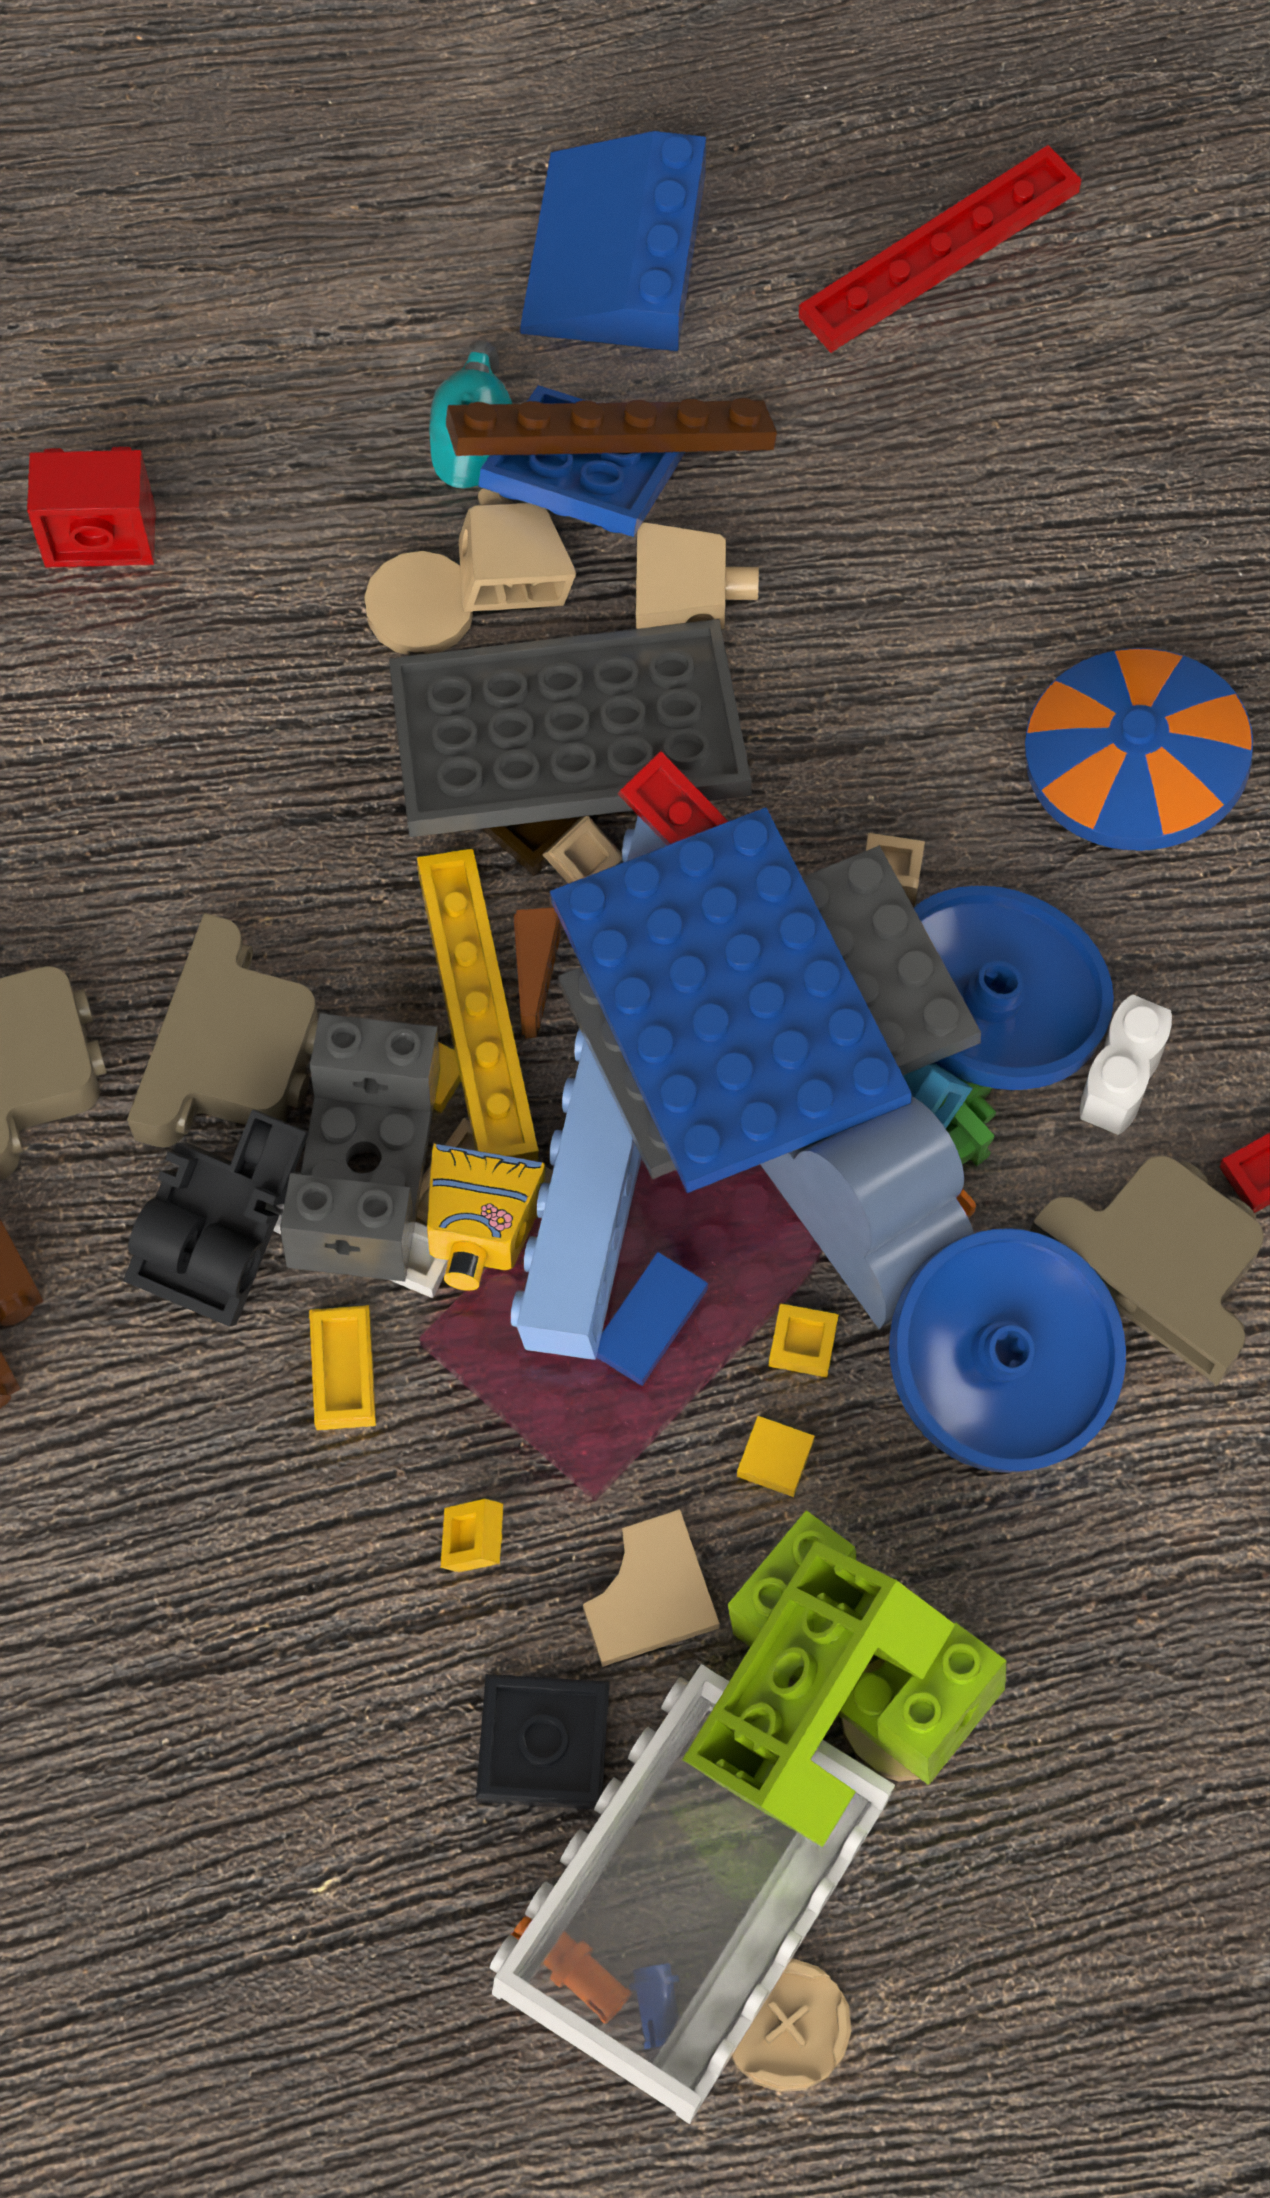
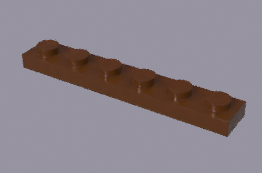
M738 398L733 401L685 399L681 402L632 400L620 403H596L582 400L576 403L543 404L537 401H528L522 404L473 402L468 405H448L445 423L456 456L774 450L777 430L764 400L754 401L748 398Z

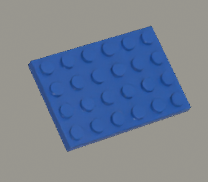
M766 807L550 891L552 905L687 1193L911 1104V1091Z

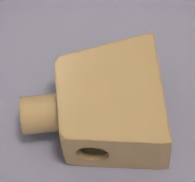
M484 488L481 489L478 493L480 505L468 509L459 536L463 611L564 606L576 572L547 509L530 503L513 504L512 499L505 498L499 493Z
M643 522L637 531L636 629L719 619L722 630L725 625V600H758L759 568L726 567V538L722 535Z

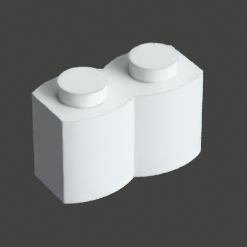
M1133 994L1121 1003L1111 1021L1103 1050L1097 1055L1090 1068L1080 1101L1081 1120L1117 1135L1124 1132L1131 1125L1138 1113L1149 1078L1157 1069L1172 1025L1171 1010Z

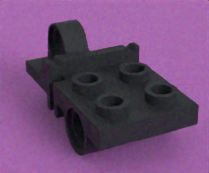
M251 1110L232 1161L190 1143H176L174 1151H168L165 1160L178 1165V1171H160L157 1179L161 1181L156 1197L150 1199L145 1204L133 1226L128 1244V1251L133 1256L123 1281L229 1327L237 1325L279 1218L278 1214L265 1209L266 1204L279 1205L285 1203L290 1173L295 1172L310 1132L258 1110Z

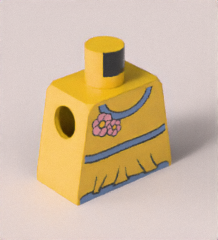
M434 1143L431 1157L427 1235L429 1254L435 1258L448 1260L444 1274V1281L448 1285L460 1290H475L479 1287L484 1267L500 1270H509L514 1267L537 1217L539 1190L542 1183H546L545 1163Z

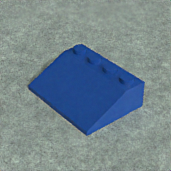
M651 131L550 153L520 334L670 351L679 350L706 175V137Z

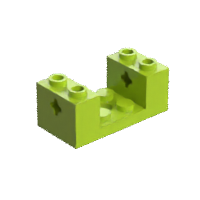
M807 1510L728 1603L733 1635L749 1647L753 1644L815 1540L856 1560L855 1546ZM956 1622L923 1680L885 1661L880 1669L874 1672L862 1673L838 1713V1716L846 1719L927 1785L933 1781L1005 1690L1006 1660ZM804 1666L798 1667L790 1679L797 1682L803 1673Z
M815 1540L682 1760L742 1800L823 1847L856 1791L811 1761L812 1756L873 1655L923 1680L955 1624L899 1581ZM804 1666L800 1679L788 1688L793 1672L798 1667Z

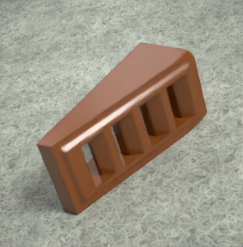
M554 907L516 910V914H514L521 1030L525 1038H537L561 938V922Z

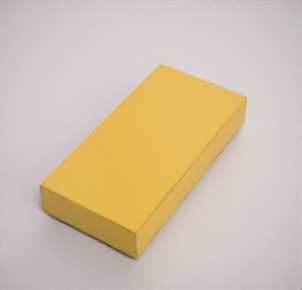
M369 1305L309 1310L314 1425L316 1430L376 1426Z

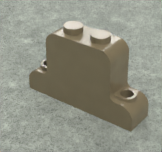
M207 913L203 914L127 1118L135 1141L156 1147H170L178 1143L184 1135L189 1133L195 1116L198 1114H206L246 1125L251 1110H258L286 1122L292 1107L300 1108L305 1100L309 1085V1075L304 1073L312 1055L319 1018L314 996L302 984L249 970L253 948L243 944L238 927L228 919Z
M44 966L0 978V1180L7 1178L15 1171L19 1163V1153L24 1152L20 1131L28 1127L88 1111L99 1099L100 1086L97 1076L107 1073L99 1041L88 1042L84 1024L94 1022L86 991L85 989L73 991L67 975L56 967Z
M1155 1156L1143 1163L1106 1209L1096 1211L1082 1200L1071 1197H1058L1051 1200L1034 1219L1030 1231L1053 1238L1080 1255L1100 1276L1119 1312L1214 1384L1219 1385L1234 1366L1245 1343L1243 1323L1233 1313L1223 1307L1222 1303L1252 1267L1264 1239L1263 1230L1256 1221V1215L1247 1204L1235 1197L1226 1198L1208 1185L1206 1176L1191 1163L1186 1161L1179 1163L1167 1156Z

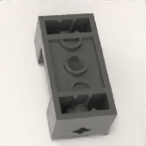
M319 1013L310 1061L314 1103L308 1130L310 1133L306 1141L301 1174L290 1173L280 1225L287 1268L406 1282L440 1073L437 1027ZM360 1152L373 1153L381 1160L379 1166L369 1173H357L351 1170L348 1162L352 1156Z

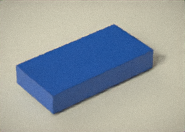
M657 1252L602 1332L596 1357L643 1386L707 1292L708 1283Z

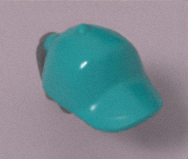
M476 340L474 344H470L465 366L452 373L435 390L430 409L429 434L432 464L439 478L446 484L456 488L478 486L480 469L490 455H455L445 424L447 406L468 405L473 402L512 404L505 386L494 375L499 371L498 351L496 347L485 340Z

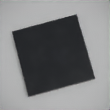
M486 1674L476 1801L481 1803L594 1810L603 1793L610 1682Z

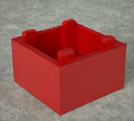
M113 447L111 451L64 452L61 448L44 449L43 452L30 453L27 512L45 568L154 565L156 507L141 450H132L130 447Z

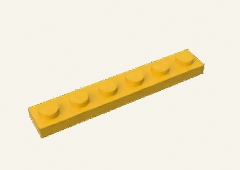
M466 849L417 857V871L475 1150L538 1161L539 1150L474 850Z

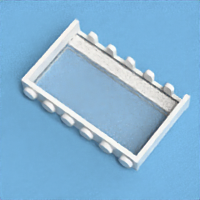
M702 1664L690 1681L680 1677L673 1685L661 1707L668 1715L657 1731L647 1727L642 1732L628 1757L635 1765L623 1782L615 1777L609 1782L594 1808L596 1812L601 1814L600 1818L589 1834L579 1829L560 1859V1862L567 1866L558 1882L555 1886L546 1881L541 1885L525 1912V1915L531 1918L532 1921L519 1940L511 1934L506 1938L489 1967L497 1973L494 1977L492 1995L498 1999L503 1998L675 2111L678 2117L689 2124L879 1818L895 1787L890 1781L822 1740L811 1761L856 1791L823 1847L742 1800L682 1760L729 1683L728 1680Z

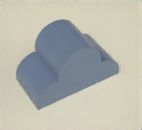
M912 1096L911 1104L760 1164L878 1329L892 1321L896 1304L904 1287L924 1261L942 1247L960 1238L974 1234L965 1211L956 1199L964 1185L963 1166L956 1146L934 1113Z

